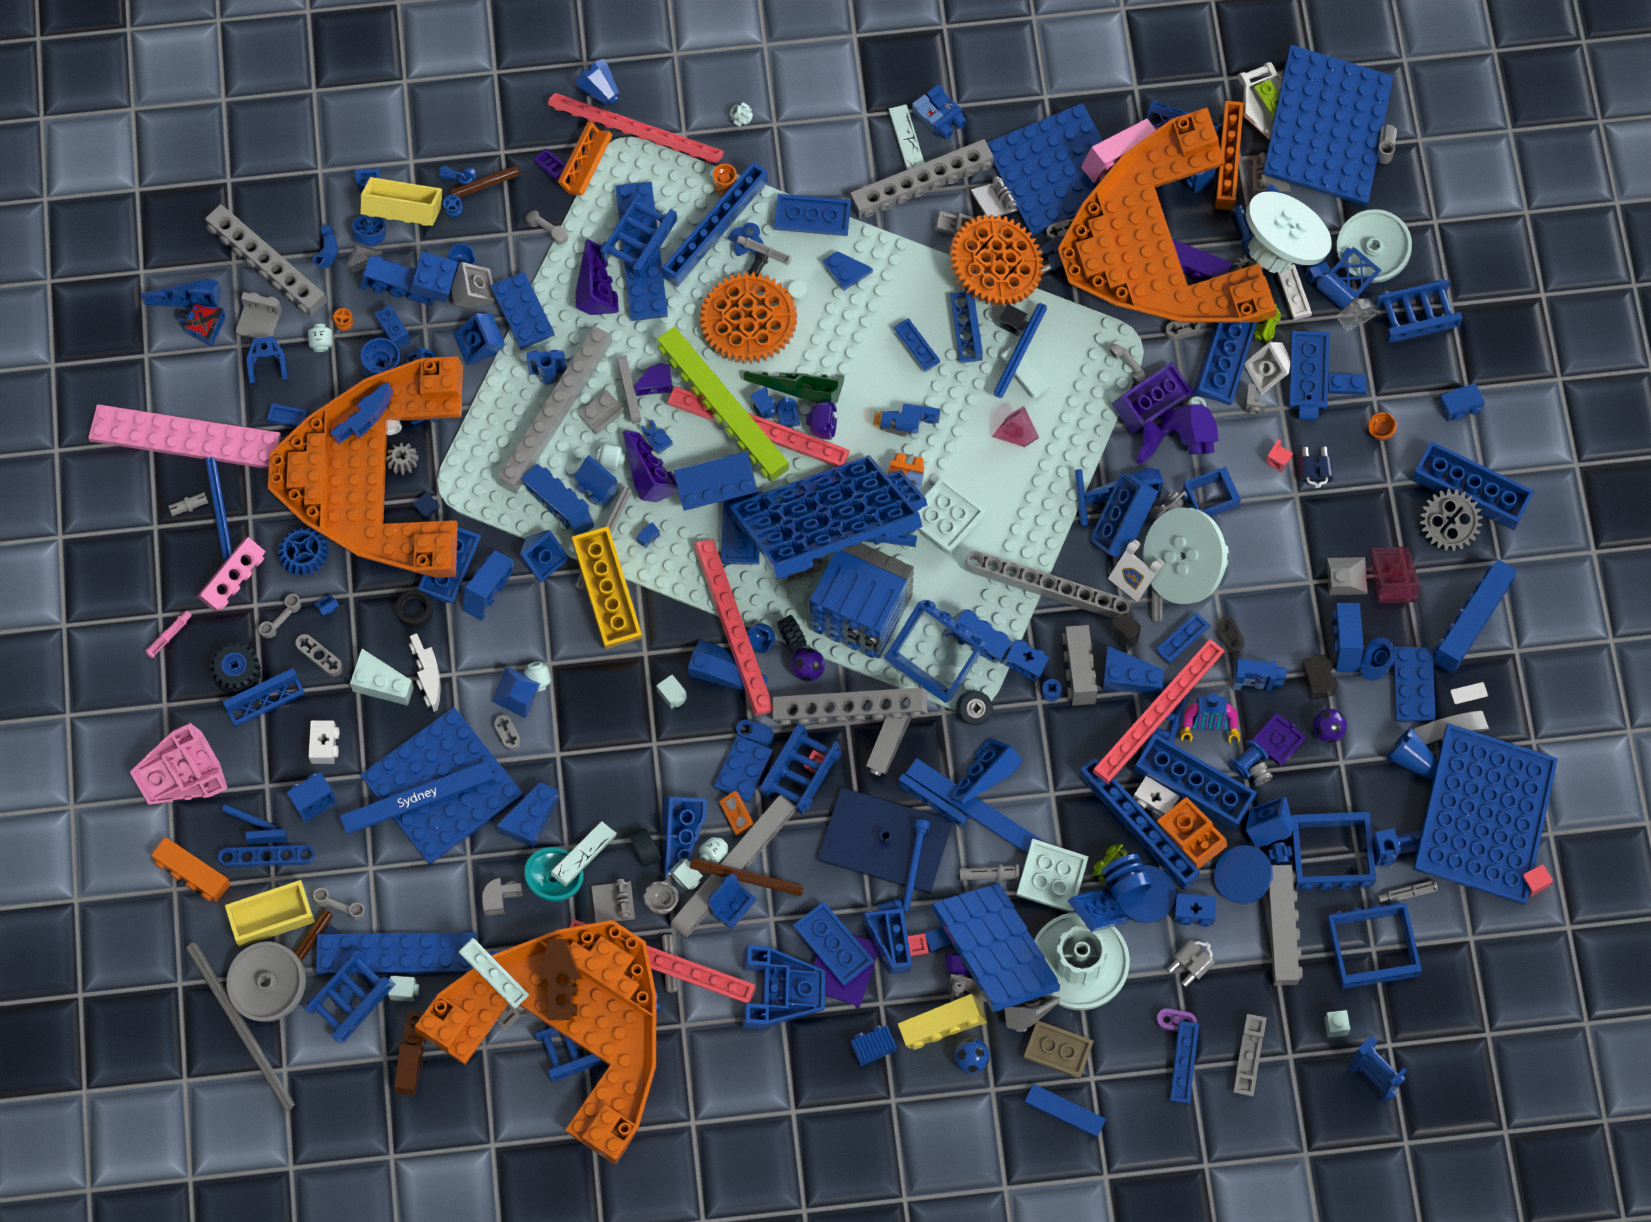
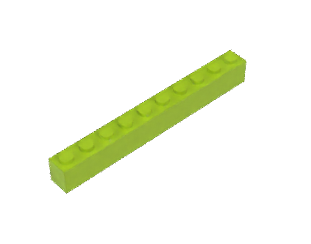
M674 326L659 336L656 347L658 352L662 356L665 355L671 368L677 369L681 380L684 383L687 382L691 386L692 393L702 399L703 406L707 410L710 409L716 422L722 423L726 434L736 440L737 447L741 451H748L751 464L757 465L761 476L772 482L789 470L787 459L679 330Z

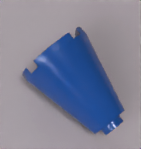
M1409 728L1394 743V751L1389 750L1386 758L1427 779L1434 778L1438 760L1412 728Z

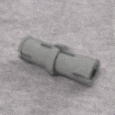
M203 492L191 498L185 497L183 501L168 506L174 517L186 511L191 512L196 507L208 504V501Z

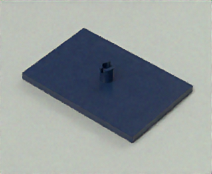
M841 788L818 856V861L906 887L916 836L915 829L913 828L914 820H926L930 822L929 831H926V834L923 836L914 890L931 894L953 820Z

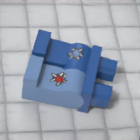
M940 84L927 92V96L923 95L912 103V113L933 131L936 137L941 135L943 138L948 139L953 134V130L950 128L952 125H955L958 129L966 125L962 109L949 98Z
M1238 659L1233 671V690H1241L1242 685L1254 686L1257 689H1264L1266 687L1265 691H1271L1273 686L1283 687L1284 680H1286L1287 667H1277V661H1270L1268 663L1265 661Z

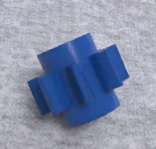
M1283 842L1271 845V850H1268L1269 853H1267L1270 862L1274 861L1275 865H1286L1293 856L1291 846L1286 847Z

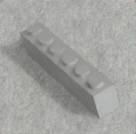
M1272 865L1273 880L1267 889L1273 985H1297L1299 979H1302L1303 973L1302 967L1298 965V959H1301V948L1297 947V940H1300V930L1296 928L1299 913L1294 905V902H1297V890H1293V883H1296V872L1292 871V865Z

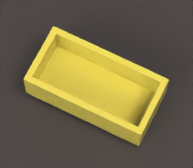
M370 177L361 194L360 214L369 217H382L387 220H400L405 223H419L423 226H433L441 210L442 189Z
M301 880L225 905L239 948L315 923Z

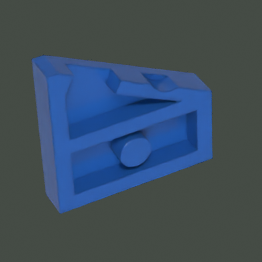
M839 251L822 260L824 267L843 291L873 273V269L870 266Z

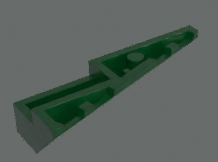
M746 371L744 372V380L817 404L821 402H835L836 404L844 383V375H839L838 378H828L827 374H822L819 377L804 373H780L779 376H769L768 372L756 374Z

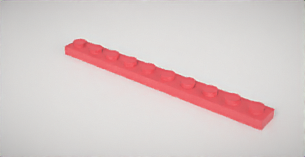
M557 93L553 94L548 101V105L552 106L555 110H564L570 112L573 116L587 118L590 122L602 123L607 128H616L622 133L634 134L640 139L654 141L657 145L669 146L674 151H683L692 157H701L709 163H718L723 157V150Z
M674 387L668 400L669 406L716 422L710 409L707 410L703 406L702 399L699 396L696 397L690 391ZM748 413L773 444L836 467L845 464L848 458L849 449Z
M714 540L696 542L694 548L754 716L772 713V701Z
M1209 639L1094 768L1093 773L1109 784L1219 660L1225 650Z
M573 919L569 928L587 924ZM647 946L652 970L737 1001L750 1003L756 985Z

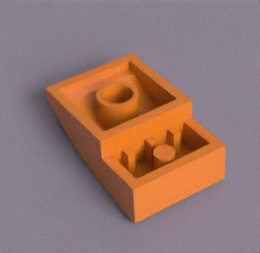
M1187 797L1157 820L1164 833L1197 869H1200L1227 847L1226 838L1213 827V822Z

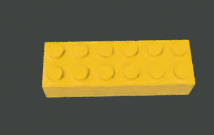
M609 526L572 536V545L604 649L642 639L640 626Z

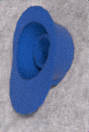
M1378 637L1367 645L1360 669L1365 679L1370 681L1378 680L1393 665L1395 660L1394 647L1388 639Z

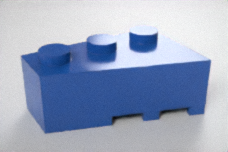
M494 550L491 556L488 555L483 562V566L477 568L471 581L468 580L463 588V591H465L463 611L483 621L486 607L493 605L495 601L492 598L498 590L501 591L513 573L515 560Z
M1337 603L1336 610H1332V622H1335V625H1333V637H1335L1336 672H1359L1364 649L1360 603Z
M964 609L952 617L953 620L966 625L968 631L980 635L983 638L982 641L987 643L980 656L993 663L1002 659L1012 642L1005 633L996 631L989 622L980 620L976 617V613L971 610ZM947 627L942 633L945 637L951 635L959 640L958 644L962 646L966 643L975 649L974 646Z
M1107 646L1103 690L1151 695L1161 694L1164 669Z
M539 783L497 825L498 833L534 848L559 799L558 790Z
M894 909L864 913L862 921L889 974L910 972L912 961L904 910Z

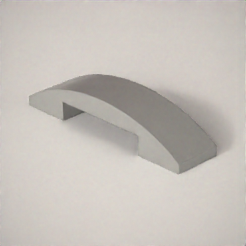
M1475 711L1446 717L1413 730L1428 747L1434 745L1435 742L1442 741L1445 726L1448 723L1477 733L1488 730L1489 727L1483 711Z
M1251 1014L1246 1016L1233 1093L1254 1096L1266 1017Z

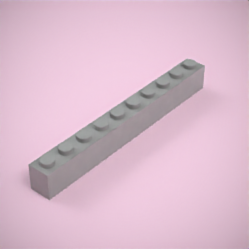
M596 326L593 327L499 474L498 480L501 487L517 494L523 484L521 477L534 467L611 346V334Z

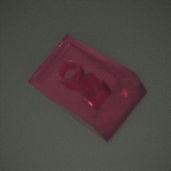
M1371 548L1378 603L1417 602L1419 581L1410 548Z

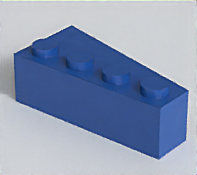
M369 256L359 289L373 288L375 293L382 294V291H386L397 298L408 296L407 298L410 301L433 305L434 302L433 299L410 293L416 271L415 268H406L397 262L385 261L379 256Z

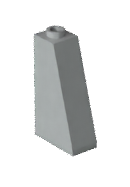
M909 715L902 716V719H891V716L886 717L866 765L871 768L869 772L878 776L881 773L887 774L911 718Z

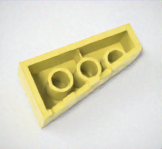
M970 994L898 1023L905 1045L910 1049L916 1050L922 1048L926 1043L939 1041L944 1037L988 1022L980 1001Z

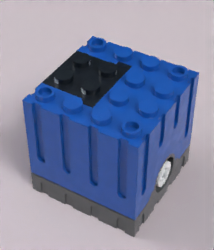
M863 543L851 545L839 552H835L810 598V628L817 634L829 636L835 642L841 641L847 644V647L852 650L858 649L870 658L880 659L913 595L914 566Z

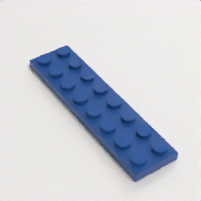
M652 181L615 186L619 222L627 211L630 200L635 198L638 193L642 196V204L655 210ZM637 210L633 219L653 229L657 228L656 219ZM630 225L623 232L644 244L649 243L651 240L650 235ZM622 241L623 253L635 259L640 257L642 254L641 250ZM660 249L641 279L634 276L632 265L624 261L631 321L668 317Z
M477 933L317 934L316 973L317 975H335L347 962L348 956L357 950L366 954L361 961L374 973H467L473 967L458 952L472 938L477 941ZM355 967L350 974L363 973Z

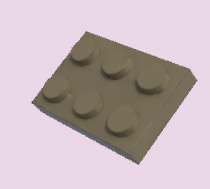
M1037 1021L1023 1059L1080 1079L1094 1041Z

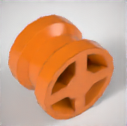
M340 308L335 311L333 318L336 327L341 331L351 329L354 324L351 312L346 308Z

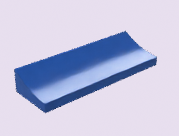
M1257 322L1214 323L1192 395L1212 399L1229 406L1233 403Z

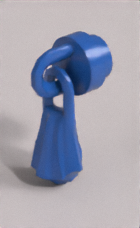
M442 166L438 171L441 179L456 180L462 184H468L476 179V171L473 168H466L460 173L447 166Z

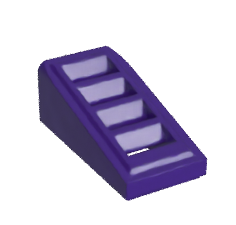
M546 148L533 161L553 181L561 186L558 180L566 163Z

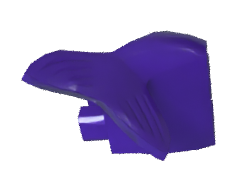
M1202 404L1187 405L1167 410L1162 417L1159 427L1152 422H1145L1144 442L1136 463L1143 464L1148 461L1163 438L1172 431H1177L1181 437L1182 444L1188 445L1189 455L1215 453L1214 442L1219 441L1218 429L1211 411Z

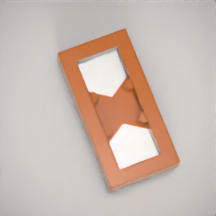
M734 791L719 801L736 835H741L754 826L738 792Z

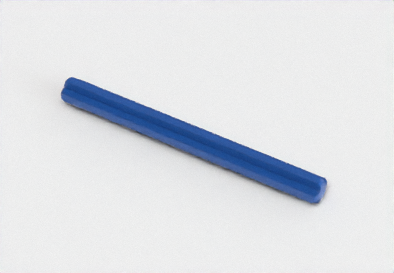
M1037 304L993 391L995 397L1003 398L1047 310L1045 304Z
M208 457L205 459L222 557L226 561L233 552L215 457Z

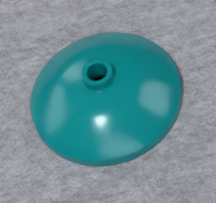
M548 847L538 850L530 856L525 865L524 878L528 888L536 896L548 901H563L578 892L583 882V870L567 886H564L551 875V871L570 853L569 851Z

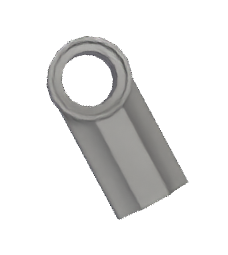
M1393 125L1381 127L1377 161L1382 164L1390 163L1395 151L1397 128Z

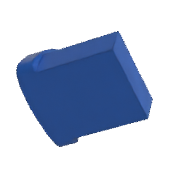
M356 169L355 179L358 191H363L370 177L380 179V169Z
M784 397L775 406L780 425L788 428L800 426L797 402L789 397Z

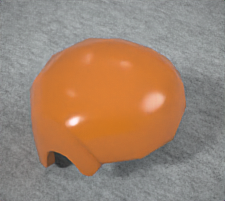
M1377 413L1371 417L1368 423L1370 434L1377 440L1384 441L1390 439L1397 429L1396 420L1390 413Z

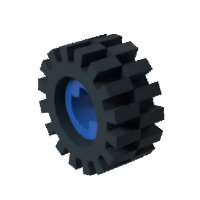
M792 615L777 621L779 632L791 652H795L807 645L805 636Z

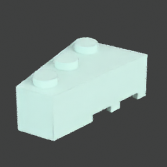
M363 649L361 650L350 682L352 691L408 706L414 689L412 681Z

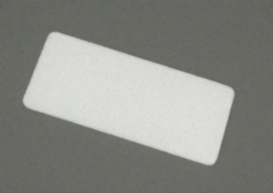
M1483 682L1451 690L1455 704L1488 696Z

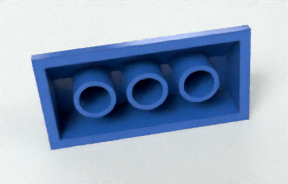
M748 451L674 470L684 511L757 492V484Z
M1121 472L1090 541L1107 554L1121 558L1128 544L1136 540L1158 491L1149 484Z

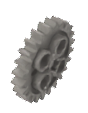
M1448 489L1446 495L1443 491H1440V497L1434 494V501L1427 500L1430 506H1423V509L1427 512L1421 513L1425 520L1421 521L1420 524H1426L1422 531L1429 532L1426 538H1433L1431 544L1437 541V548H1440L1443 544L1446 551L1449 546H1452L1453 551H1455L1456 545L1463 549L1464 542L1469 546V539L1476 540L1473 534H1480L1477 527L1483 526V524L1478 522V520L1482 519L1483 516L1477 514L1482 509H1475L1478 502H1471L1472 495L1465 498V491L1459 495L1458 489L1455 490L1454 494ZM1448 501L1455 503L1456 508L1452 512L1448 511L1445 507ZM1462 506L1463 510L1455 518L1456 524L1451 523L1443 533H1440V530L1449 521L1447 516H1453ZM1466 513L1470 516L1471 519L1468 524L1461 522V514ZM1435 516L1442 517L1443 524L1441 526H1436L1433 523ZM1450 528H1455L1458 531L1456 538L1448 536Z

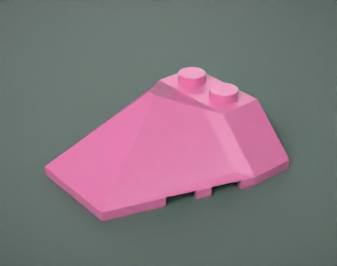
M191 723L173 730L130 770L131 776L148 805L173 802V800L207 798L227 789L223 771L217 757L202 731Z

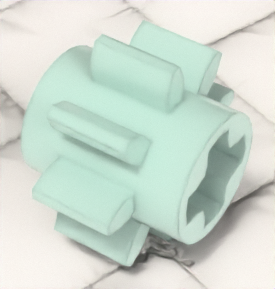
M743 102L741 105H734L730 111L731 120L738 126H741L742 123L747 125L753 116L752 109Z

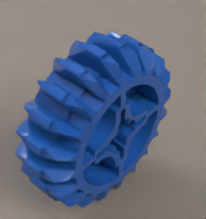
M302 526L300 531L293 528L292 534L287 532V538L282 537L281 541L283 543L278 544L280 550L277 551V554L280 556L279 562L283 563L282 567L288 569L290 574L295 571L297 577L300 573L306 577L307 572L313 575L314 569L320 572L319 565L325 566L324 560L329 558L328 554H326L329 552L328 542L324 540V535L319 534L316 530L312 531L311 527L304 530ZM314 543L318 546L316 555L312 551ZM290 548L295 552L293 560L288 557Z

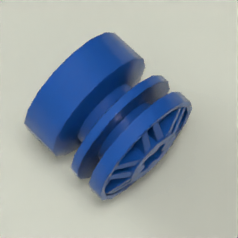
M386 338L372 339L361 350V372L364 379L400 366L399 349L394 342Z
M1138 854L1121 857L1105 866L1101 871L1102 876L1106 878V884L1113 885L1110 892L1116 903L1133 900L1149 891L1153 886L1148 873L1141 872L1144 869V865L1140 863L1141 859Z

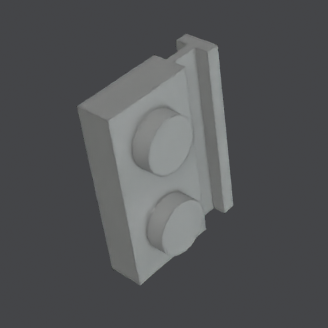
M606 390L582 409L578 415L597 435L623 414L625 408Z

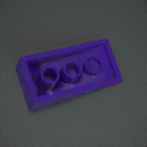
M1171 362L1111 404L1131 433L1134 434L1144 427L1145 422L1153 421L1188 397L1193 391L1174 363Z

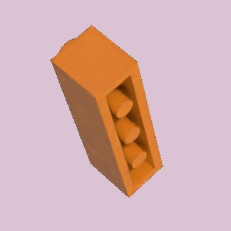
M167 837L162 840L151 855L154 860L153 864L161 870L167 869L170 871L169 875L177 881L179 879L186 882V887L192 891L198 890L201 892V897L209 902L213 900L217 903L231 885L228 878Z

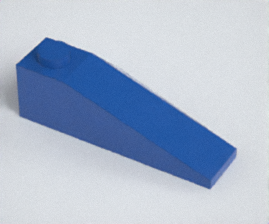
M206 279L142 293L141 297L144 305L192 308L193 305L199 304L219 307L221 288L218 281Z
M1145 468L1130 474V476L1158 491L1156 497H1160L1163 479L1159 469ZM1117 480L1086 492V503L1107 502Z
M700 640L693 651L688 666L689 676L745 691L733 654L717 644ZM762 674L763 679H764V682H765V685H766V684H767V681H768V677H766L765 675Z
M988 738L973 756L975 758L974 763L968 765L966 769L967 775L958 782L950 798L962 804L966 803L1009 777L1018 769L1023 760L1011 745Z

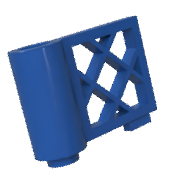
M1354 246L1351 249L1348 247L1341 254L1342 259L1328 274H1322L1316 280V288L1343 311H1346L1354 303L1356 298L1381 272L1378 266ZM1353 253L1360 258V264L1349 265V258ZM1360 267V277H1349V268ZM1362 267H1371L1375 272L1371 276H1363ZM1347 268V277L1339 278L1335 274L1338 269ZM1361 280V287L1357 291L1353 290L1350 287V281Z

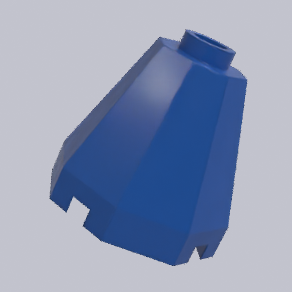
M604 59L594 62L591 65V69H586L575 80V86L581 92L604 106L608 104L611 106L617 102L619 91L608 64Z

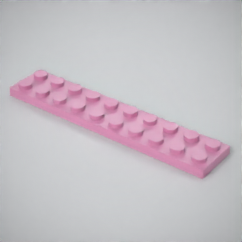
M97 404L88 439L90 442L200 459L215 457V460L219 462L269 469L270 452L280 444L281 433Z

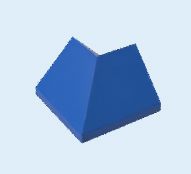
M551 530L526 537L520 552L522 564L539 582H543L570 559Z
M506 667L492 702L527 718L541 683L533 681L527 676Z

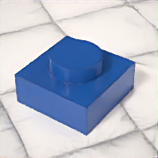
M331 594L314 604L322 615L332 613L339 606Z

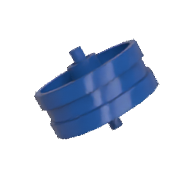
M361 215L352 223V236L357 244L376 246L384 241L386 236L385 222L381 217Z

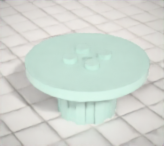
M1262 192L1254 196L1248 204L1246 219L1254 234L1248 245L1250 249L1249 254L1257 262L1256 264L1259 263L1262 268L1272 273H1284L1292 263L1301 265L1320 263L1330 252L1331 237L1327 227L1314 211L1297 199L1278 192Z
M1175 508L1162 514L1151 526L1144 544L1143 561L1149 567L1157 559H1161L1164 562V565L1150 583L1160 596L1177 604H1193L1206 599L1216 590L1227 567V554L1229 551L1228 546L1225 545L1220 528L1209 515L1194 508Z
M1074 912L1061 915L1048 922L1034 940L1045 956L1046 962L1058 978L1060 991L1048 994L1049 996L1060 997V1002L1057 1005L1071 1010H1090L1108 1003L1122 989L1128 975L1130 959L1126 942L1115 927L1091 932L1079 915Z

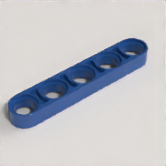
M309 845L225 848L219 852L218 860L226 868L307 865L315 860V852ZM304 850L311 852L309 859L301 858V853ZM284 851L292 853L289 860L281 859V854ZM247 852L251 853L252 859L244 862L242 855ZM264 852L272 853V858L269 861L261 859ZM226 853L233 855V859L228 863L222 861V857Z

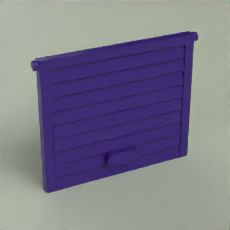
M853 935L872 957L874 963L843 987L818 956H816L813 966L825 970V996L855 1005L859 1009L879 952L873 941Z

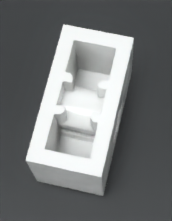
M311 721L309 760L311 764H335V757H338L336 739H339L340 732L339 727H336L334 721Z
M1146 776L1135 792L1133 799L1142 809L1146 808L1152 812L1151 814L1155 818L1159 819L1177 805L1180 796Z

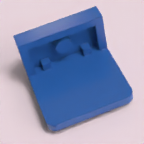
M731 873L722 880L721 886L717 891H713L710 894L708 905L713 916L732 930L757 899L742 888L737 876Z

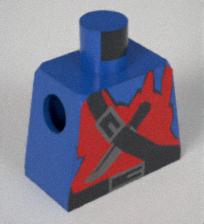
M199 304L193 305L190 313L181 310L178 316V321L185 323L184 328L188 335L213 347L226 319L223 308Z

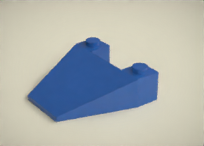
M748 945L743 951V970L762 972L761 1004L746 1003L741 1010V1028L762 1030L825 1009V970L768 946Z

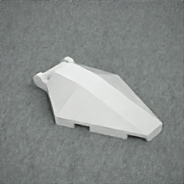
M1271 62L1265 63L1263 67L1253 71L1238 74V80L1244 87L1243 116L1268 139L1270 138L1274 117L1271 116L1270 111L1254 87L1270 79L1279 93L1282 76L1277 74ZM1265 73L1269 75L1253 83L1249 80Z

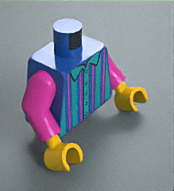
M1216 693L1200 696L1196 703H1193L1185 710L1183 726L1185 727L1180 731L1182 741L1185 735H1188L1189 742L1192 741L1193 737L1190 731V727L1195 730L1229 731L1231 729L1228 737L1229 743L1231 744V737L1233 736L1238 738V743L1240 742V733L1237 731L1238 714L1231 704H1227L1225 697H1219Z

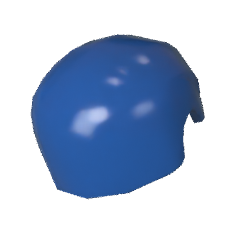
M465 243L452 246L448 253V259L458 262L455 270L456 273L461 262L475 265L476 258L473 248Z
M755 623L747 631L752 649L758 653H766L775 642L773 629L765 623Z

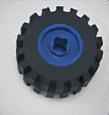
M231 642L228 643V647L221 646V651L216 650L215 657L212 656L211 658L212 664H210L213 679L220 690L223 692L226 690L227 694L230 695L234 692L237 695L239 691H245L248 688L254 687V683L258 684V677H261V666L252 648L249 649L246 644L241 646L239 642L233 645Z

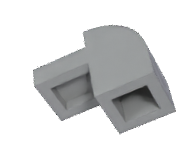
M500 878L488 883L482 895L485 916L505 914L503 899L523 896L521 883L511 881L502 885Z

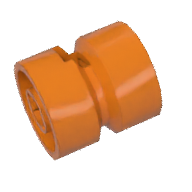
M720 164L713 171L714 190L718 195L724 196L737 181L736 170L730 164Z

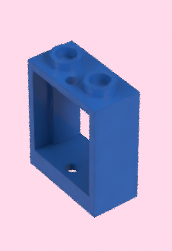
M1226 467L1184 482L1181 492H1186L1183 498L1188 500L1189 508L1200 510L1192 490L1216 481L1220 482L1228 501L1202 510V512L1212 517L1239 507L1241 498Z

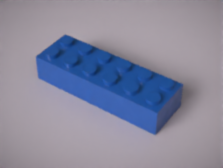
M1433 441L1430 442L1412 478V481L1439 494L1440 491H1443L1446 495L1448 489L1451 490L1452 494L1458 489L1459 495L1465 491V498L1472 495L1471 502H1478L1475 509H1482L1478 513L1514 531L1534 494L1533 490Z
M1497 559L1495 564L1490 563L1484 577L1479 580L1475 587L1476 589L1466 600L1465 606L1458 612L1454 623H1451L1446 631V635L1439 641L1434 652L1436 656L1434 663L1454 674L1512 585L1518 570Z
M1154 734L1133 771L1144 779L1147 776L1179 795L1181 800L1187 797L1201 812L1236 831L1257 794L1256 791L1157 734Z

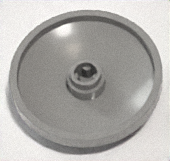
M260 942L245 948L234 959L227 975V992L232 1005L243 1016L258 1022L276 1021L291 1013L299 1004L306 984L304 967L298 956L289 948L274 942Z

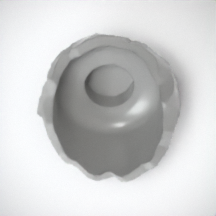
M665 880L654 882L648 886L643 898L645 905L654 913L667 914L676 907L679 901V894L677 888Z

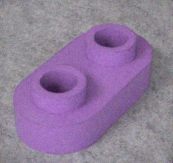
M1163 1009L1157 1015V1024L1164 1030L1178 1032L1179 1021L1197 1023L1196 1017L1189 1012ZM1165 1017L1169 1018V1019H1170V1022H1169V1023H1165V1022L1163 1021V1018H1165Z

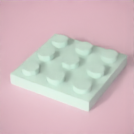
M942 477L924 496L928 506L922 507L918 511L923 527L917 530L950 554L986 514V510Z
M1032 839L1016 896L1073 913L1074 909L1068 900L1079 893L1088 856Z

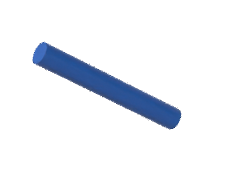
M1082 469L1075 470L1080 524L1083 527L1088 526L1083 472Z
M224 804L222 807V812L265 830L278 829V826L228 805Z

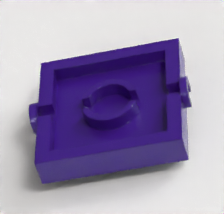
M1276 713L1252 741L1259 744L1265 750L1268 758H1271L1282 767L1307 737L1295 728L1296 726L1293 722L1286 721Z

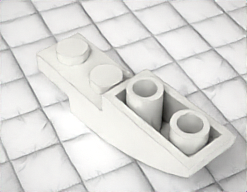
M416 633L410 636L412 643L409 644L412 654H417L419 658L416 660L420 670L417 672L419 679L416 682L420 691L424 689L426 693L424 700L427 707L431 706L435 712L438 710L441 693L439 669L432 647L424 650Z

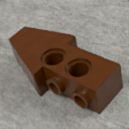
M548 939L540 973L541 980H548L547 1020H574V1016H577L578 1012L577 1004H574V996L578 995V984H575V980H583L568 941L566 939ZM562 974H566L568 977V982L565 985H560L558 981L559 976ZM565 994L568 1002L561 1006L558 1003V998L560 995Z
M407 1012L398 1055L394 1086L396 1094L416 1096L423 1066L422 1059L426 1039L416 1033L415 1025L424 1013Z

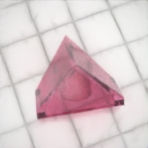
M1024 406L1008 415L992 435L994 438L1022 447H1026L1039 438Z

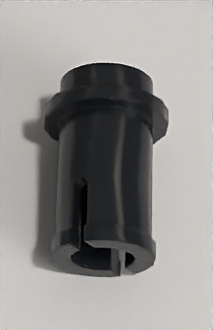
M763 253L755 255V260L748 273L751 275L752 272H755V277H758L764 265L768 264V257Z

